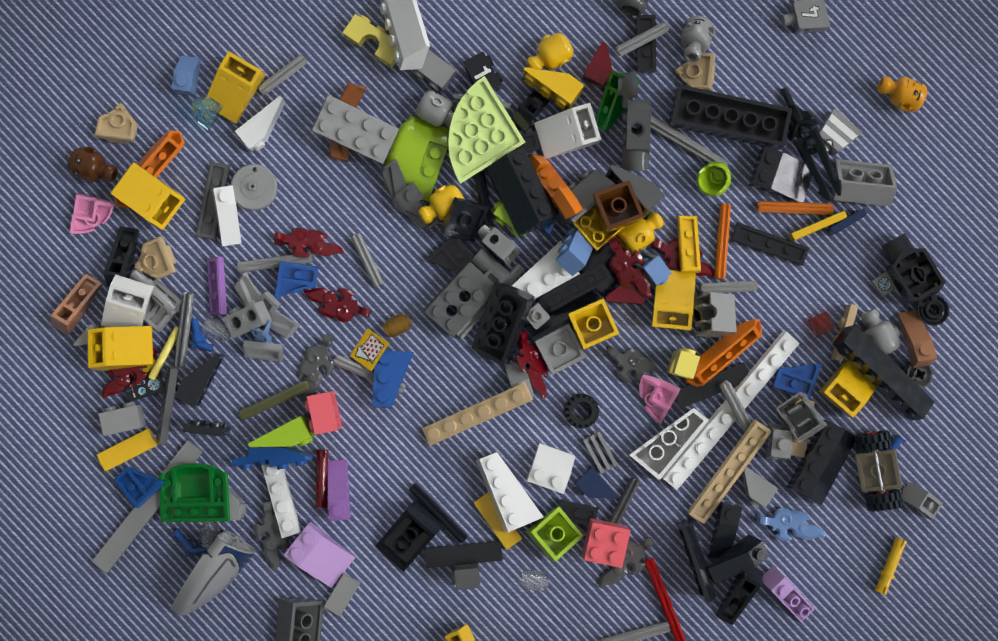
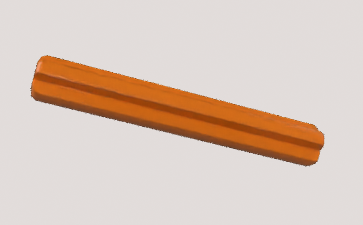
M758 201L757 204L758 212L831 215L834 210L831 203Z
M730 204L720 205L715 264L716 279H725Z

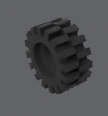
M575 394L570 397L564 407L567 421L576 428H589L592 424H595L599 417L598 403L587 394ZM583 403L588 406L589 414L587 417L578 418L575 415L574 409L578 404Z

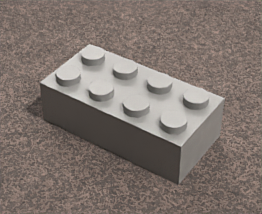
M330 95L326 96L311 128L312 132L379 164L384 163L399 130Z

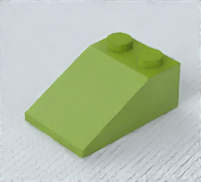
M303 415L248 443L249 447H285L299 444L302 447L312 442V437L315 434L314 431L310 430L307 416Z

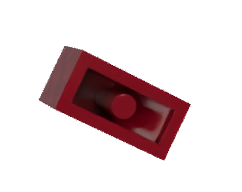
M605 42L601 43L582 76L584 80L601 90L604 85H607L613 70Z
M630 283L629 289L620 284L604 300L605 302L643 305L645 297L639 294L634 283Z

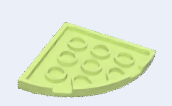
M485 76L473 84L463 95L450 123L448 134L449 157L460 184L525 143Z

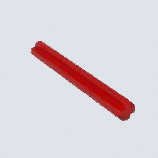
M653 557L644 560L673 637L675 641H686Z

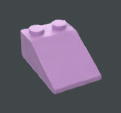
M312 522L304 528L284 554L296 566L331 588L356 558Z

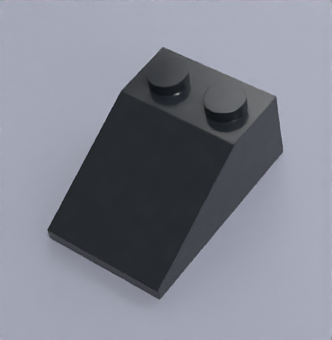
M765 146L760 150L748 186L795 202H804L812 174L804 162L784 152Z
M415 500L375 547L404 572L444 525Z

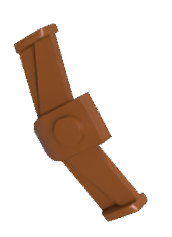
M348 82L339 100L357 108L367 87ZM330 140V157L349 162V149Z

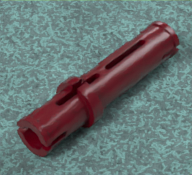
M318 449L316 450V486H314V490H316L315 508H327L329 450Z

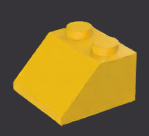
M604 298L568 314L582 350H586L619 335V331Z

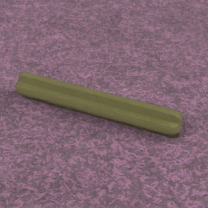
M307 381L296 384L240 410L239 416L241 420L255 416L310 390Z

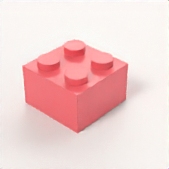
M335 391L307 396L305 407L306 411L310 412L311 420H309V426L315 435L342 428Z
M590 518L581 556L585 561L622 568L631 530L626 525Z

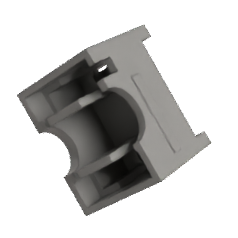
M709 292L694 298V309L701 315V321L695 324V327L701 328V331H695V336L720 338L737 333L734 294Z
M799 392L776 407L780 416L789 425L797 441H805L827 426L808 399L806 393ZM802 399L801 402H798V404H796L795 406H792V404H794V403L797 402L798 400Z

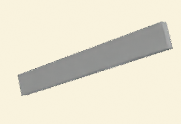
M187 440L162 473H167L174 466L195 463L204 451L190 440ZM159 489L140 508H134L92 560L105 573H109L160 508Z

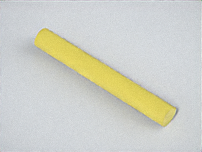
M175 326L148 378L155 381L177 340L178 327Z

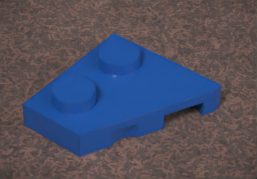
M280 261L275 298L316 287L319 267Z
M810 364L779 368L772 387L795 395L803 392L810 399L822 365Z
M128 466L114 479L134 508H140L165 484L164 481Z

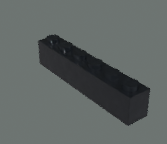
M857 325L844 327L832 344L837 348L839 354L845 356L851 362V365L864 375L866 380L872 382L877 387V390L890 400L893 406L899 408L904 413L907 419L911 421L924 419L935 401Z

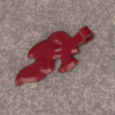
M299 227L295 228L290 236L281 232H275L273 238L275 245L281 246L286 244L289 249L294 248L295 251L292 252V255L300 258L310 256L309 253L305 252V247H309L311 253L321 256L344 253L339 245L323 242V239H327V235L317 230H307Z
M616 236L610 239L609 245L616 254L610 259L609 266L616 273L620 284L629 289L630 283H634L640 295L652 298L649 278L641 268H633L632 266L633 263H638L641 266L644 265V259L637 250H634L633 254H629V249L623 250Z
M678 238L672 239L668 245L659 239H655L650 248L664 253V259H669L666 266L670 270L680 271L678 261H680ZM700 262L701 271L696 273V276H710L713 278V269L708 264Z
M325 288L304 289L308 299L323 304V307H319L318 311L326 317L337 318L341 322L350 321L355 313L370 317L372 310L358 306L357 300H351L354 292L348 289L340 288L337 290L342 295L341 300H337L335 292Z
M524 330L521 332L517 342L520 346L518 351L521 353V357L517 355L516 361L522 372L526 371V363L529 364L530 367L527 374L530 383L541 395V398L545 399L547 388L542 375L547 377L548 369L537 345L528 344V334Z
M153 347V357H154L158 352H157L156 349ZM147 365L109 370L108 375H114V379L104 386L102 398L106 399L110 395L121 393L130 384V374L135 375L133 384H140L147 377V373L143 372V368H147Z

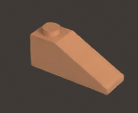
M85 273L51 314V325L69 335L83 317L102 283Z
M917 310L898 313V320L912 368L932 365L937 359L933 341L923 321L919 318Z

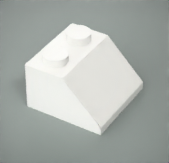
M539 443L527 476V481L564 494L571 475L575 455Z

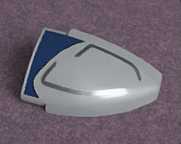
M229 530L219 534L208 548L207 552L209 554H204L192 570L170 609L176 614L184 616L212 600L246 567V564L256 551L255 548Z

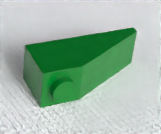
M611 71L596 114L597 127L605 131H609L622 114L623 109H625L621 107L622 96H618V78H623L627 74L625 72Z

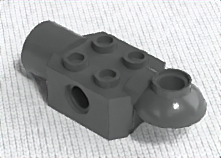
M633 71L624 75L623 78H618V96H622L621 107L627 108L623 109V124H627V126L623 128L622 133L623 143H625L622 145V169L642 171L649 169L651 100L633 99V97L638 96V78H633ZM634 124H640V125H641V126H640L639 128H637V129L632 127V125H634Z

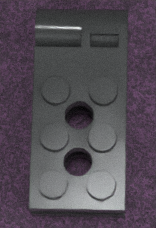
M481 247L423 311L450 336L454 337L489 299L495 282L503 283L510 275V272ZM466 290L468 292L467 299L460 300V292ZM449 305L455 306L453 314L446 313V308Z

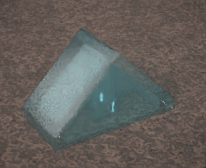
M208 95L196 99L192 102L193 119L209 130L223 106Z

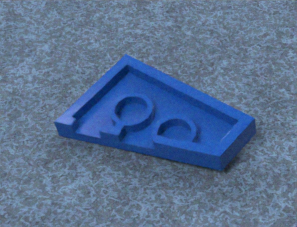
M384 351L374 367L372 408H392L414 352Z

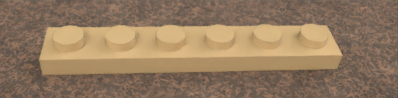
M524 382L422 428L431 446L528 403L533 398Z
M756 419L752 422L687 511L689 515L705 524L772 433L771 429Z

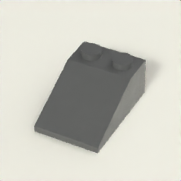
M611 165L605 175L615 185L630 180L644 214L643 219L654 212L665 198L660 186L617 166Z

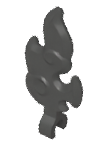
M329 334L324 335L320 347L310 346L306 349L304 359L299 365L298 377L302 378L305 376V381L308 382L310 390L301 394L304 401H307V396L317 391L323 376L319 367L323 366L325 368L326 376L334 368V360L328 359L331 356L328 349L335 337Z
M610 346L606 351L618 360L616 365L621 367V371H617V375L625 382H632L629 376L631 371L635 372L634 379L640 384L643 375L651 376L650 372L657 370L654 363L647 357L642 356L637 349L631 348L622 354L613 346Z
M271 500L263 501L265 516L260 519L263 524L259 525L256 523L254 533L258 541L261 540L264 533L269 535L263 542V553L265 559L270 563L272 571H275L281 561L278 549L279 547H283L284 550L287 549L289 537H281L276 516L272 512Z
M648 537L638 546L633 541L628 540L623 567L611 566V569L604 572L600 577L599 587L603 588L605 585L619 582L628 572L627 564H632L633 566L630 572L631 575L638 574L645 567V563L640 562L641 558H645L643 552L651 547L654 541Z

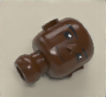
M92 147L76 148L68 159L67 167L69 173L88 183L97 182L101 178L106 182H113L117 177V167L112 164L106 165L105 157L95 152V149Z

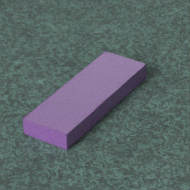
M208 258L210 316L227 314L224 258Z

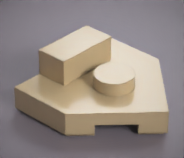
M702 53L698 61H687L675 69V73L687 86L711 91L715 76V53Z
M120 103L114 110L98 118L95 137L106 139L110 143L127 145V142L134 143L138 125L124 105Z
M163 236L143 244L140 258L136 262L134 269H139L155 279H162L176 273L173 265L176 264V260L170 245L165 244Z

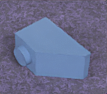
M180 57L173 74L172 90L174 92L196 96L201 58Z
M645 252L641 255L644 259L643 266L633 263L632 266L634 268H641L649 278L650 283L657 286L664 284L668 280V276L672 274L659 255Z

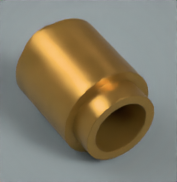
M400 313L386 320V323L382 325L387 336L395 338L411 330L410 325H412L408 314Z

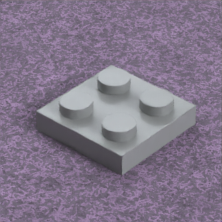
M569 324L535 341L552 375L586 358Z

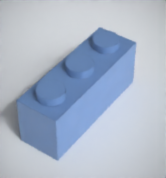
M574 225L566 231L567 236L562 240L563 245L558 249L557 252L559 254L556 262L572 277L586 266L593 249L592 245Z

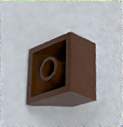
M630 180L593 193L596 216L603 234L636 223L644 217Z

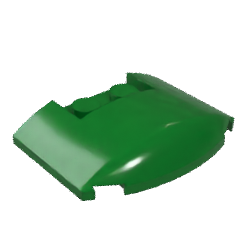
M187 463L174 466L167 473H161L158 476V479L165 483L159 489L161 522L230 521L228 474L225 471L223 472L219 468L208 464Z

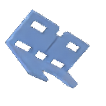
M270 319L264 331L252 328L253 336L256 337L254 338L255 342L271 343L272 336L269 335Z

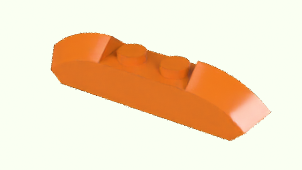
M170 130L164 134L137 165L158 177L185 143L180 131ZM113 196L116 206L130 208Z
M529 154V159L549 199L564 219H568L583 210L575 195L550 162L542 155Z
M760 319L749 320L736 326L737 333L722 337L700 356L694 379L686 378V382L696 387L704 386L762 336Z

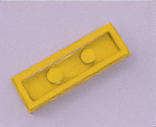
M842 211L788 235L789 240H797L839 222L847 217L846 212Z
M678 216L680 273H699L701 271L697 216Z
M150 428L97 454V457L106 472L158 446Z
M488 492L473 502L506 550L522 539L516 529L510 532L503 531Z

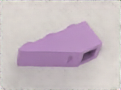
M774 566L763 575L762 583L800 622L815 610Z

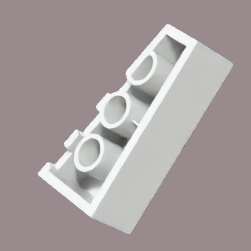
M560 241L512 286L535 296L534 299L573 279L580 273L577 272L572 277L556 262L559 254L557 251L563 245L562 241Z
M692 408L629 455L660 480L709 420L695 408Z
M497 452L476 460L504 532L513 531L543 518V515Z

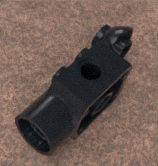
M906 233L881 246L890 261L886 271L904 302L917 305L919 318L925 324L937 326L945 322L949 316V306L943 297L936 295L943 288L945 280L926 248H914ZM929 306L935 308V315L929 313Z

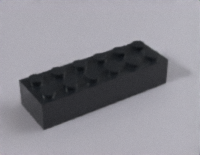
M679 84L675 91L668 126L780 150L785 146L792 109Z

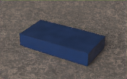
M864 208L826 229L829 235H834L863 218L867 213Z

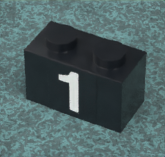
M481 52L463 62V66L473 84L485 76L494 92L501 89V82L503 80L498 71L494 72L492 68L494 63L489 55L486 56L484 52Z

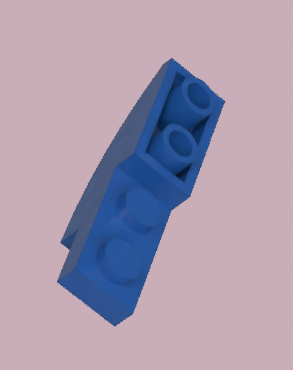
M288 446L248 448L249 456L232 459L233 467L240 466L241 469L252 467V463L258 462V466L269 464L270 467L277 466V470L289 468L290 463H295V466L307 464L306 460L313 459V456L303 450Z

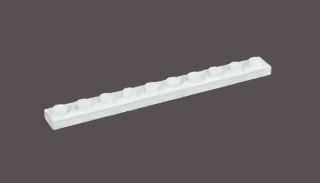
M782 331L748 372L746 377L734 389L744 409L800 344L787 331ZM727 400L721 404L707 424L663 475L662 478L676 490L679 489L737 419Z

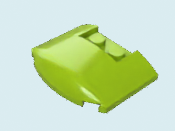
M411 115L398 128V133L384 161V166L396 158L406 184L409 185L414 182L424 196L422 200L429 202L448 151L449 129L443 126L434 127L426 121Z

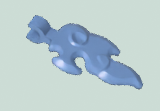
M781 507L775 511L773 518L757 514L756 522L770 525L772 531L777 530L778 533L775 535V538L786 542L792 540V537L787 534L788 529L792 530L795 537L804 540L825 537V533L820 527L805 523L806 520H810V517L804 512L790 511L788 508Z

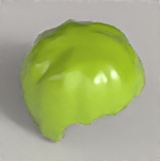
M714 161L702 167L697 174L696 180L699 191L707 196H720L726 192L731 184V174L728 166L722 162Z

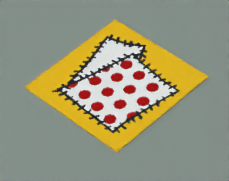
M367 328L350 357L372 371L388 347L389 342Z

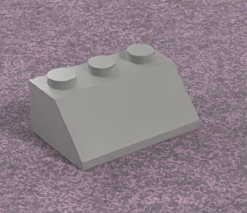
M835 159L834 174L836 179L841 180L842 192L841 196H838L832 185L834 200L877 206L892 205L897 191L892 165Z

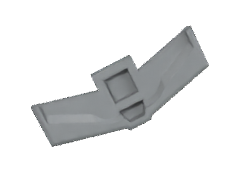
M247 272L243 273L233 287L244 304L251 300H255V302L263 300L272 319L270 329L288 339L301 324L276 311L281 303L268 291L264 292L261 296L249 278V274Z

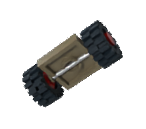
M874 431L855 435L857 452H863L855 454L862 492L877 491L865 494L867 511H887L902 507L901 491L896 489L902 488L896 449H887L892 447L890 431Z

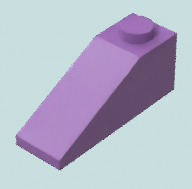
M347 459L328 461L329 521L349 520L351 518Z

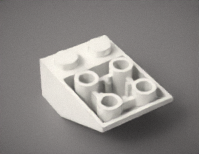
M590 103L568 109L534 123L543 155L546 159L599 144L601 141Z
M115 275L106 298L101 326H142L154 286Z

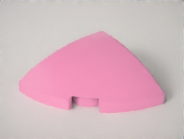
M77 193L70 233L83 234L94 231L96 226L101 223L104 224L109 219L115 203Z
M643 375L640 380L639 394L641 398L644 397L646 403L644 408L654 420L662 424L680 388L664 380Z

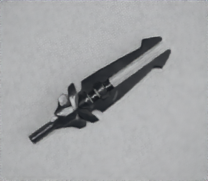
M785 87L780 91L788 108L792 109L788 131H790L788 134L789 141L795 137L797 138L794 145L819 185L818 194L830 202L832 199L811 155L818 153L838 196H841L842 192L841 180L835 177L819 130H813L812 126L818 125L816 119H811L813 115L810 111H804L794 103L788 88ZM814 145V148L808 149L809 146Z

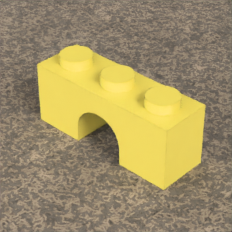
M355 14L343 31L344 37L360 48L368 39L377 40L379 47L374 54L376 59L392 69L396 62L394 60V48L390 46L389 36L386 35L387 31L378 25L377 27L371 25V21L364 15L358 16Z
M679 348V351H673L667 373L687 379H694L700 356L695 355L696 351L687 348Z

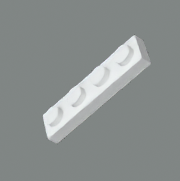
M269 464L261 465L281 537L286 538L301 533L284 469L277 470V466L270 467Z

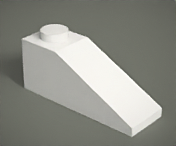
M281 96L235 131L252 152L255 150L259 151L265 146V142L268 140L285 104Z
M233 185L213 188L212 195L222 247L241 244Z

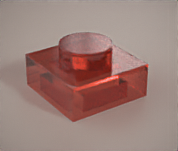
M827 311L808 319L815 337L835 329Z

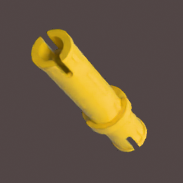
M895 537L883 570H880L879 574L881 575L875 591L887 595L892 579H895L894 573L907 541Z

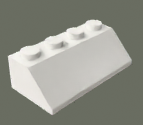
M383 0V3L380 4V11L385 17V29L390 34L389 42L390 46L394 48L395 62L398 63L400 70L421 69L430 44L417 1Z

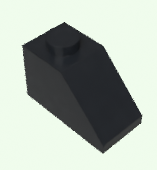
M534 90L518 107L511 119L516 128L526 133L550 101Z

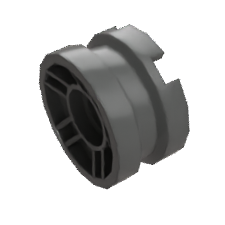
M909 362L903 369L920 388L927 387L933 380L932 376L934 373L930 365L912 368L911 362ZM917 371L921 373V376L919 378L915 377V375H917Z

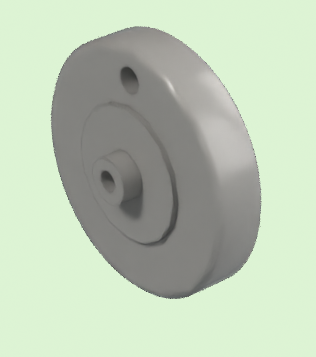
M249 164L241 167L234 174L231 181L235 201L247 210L258 211L265 209L276 198L278 191L277 180L273 173L262 165Z

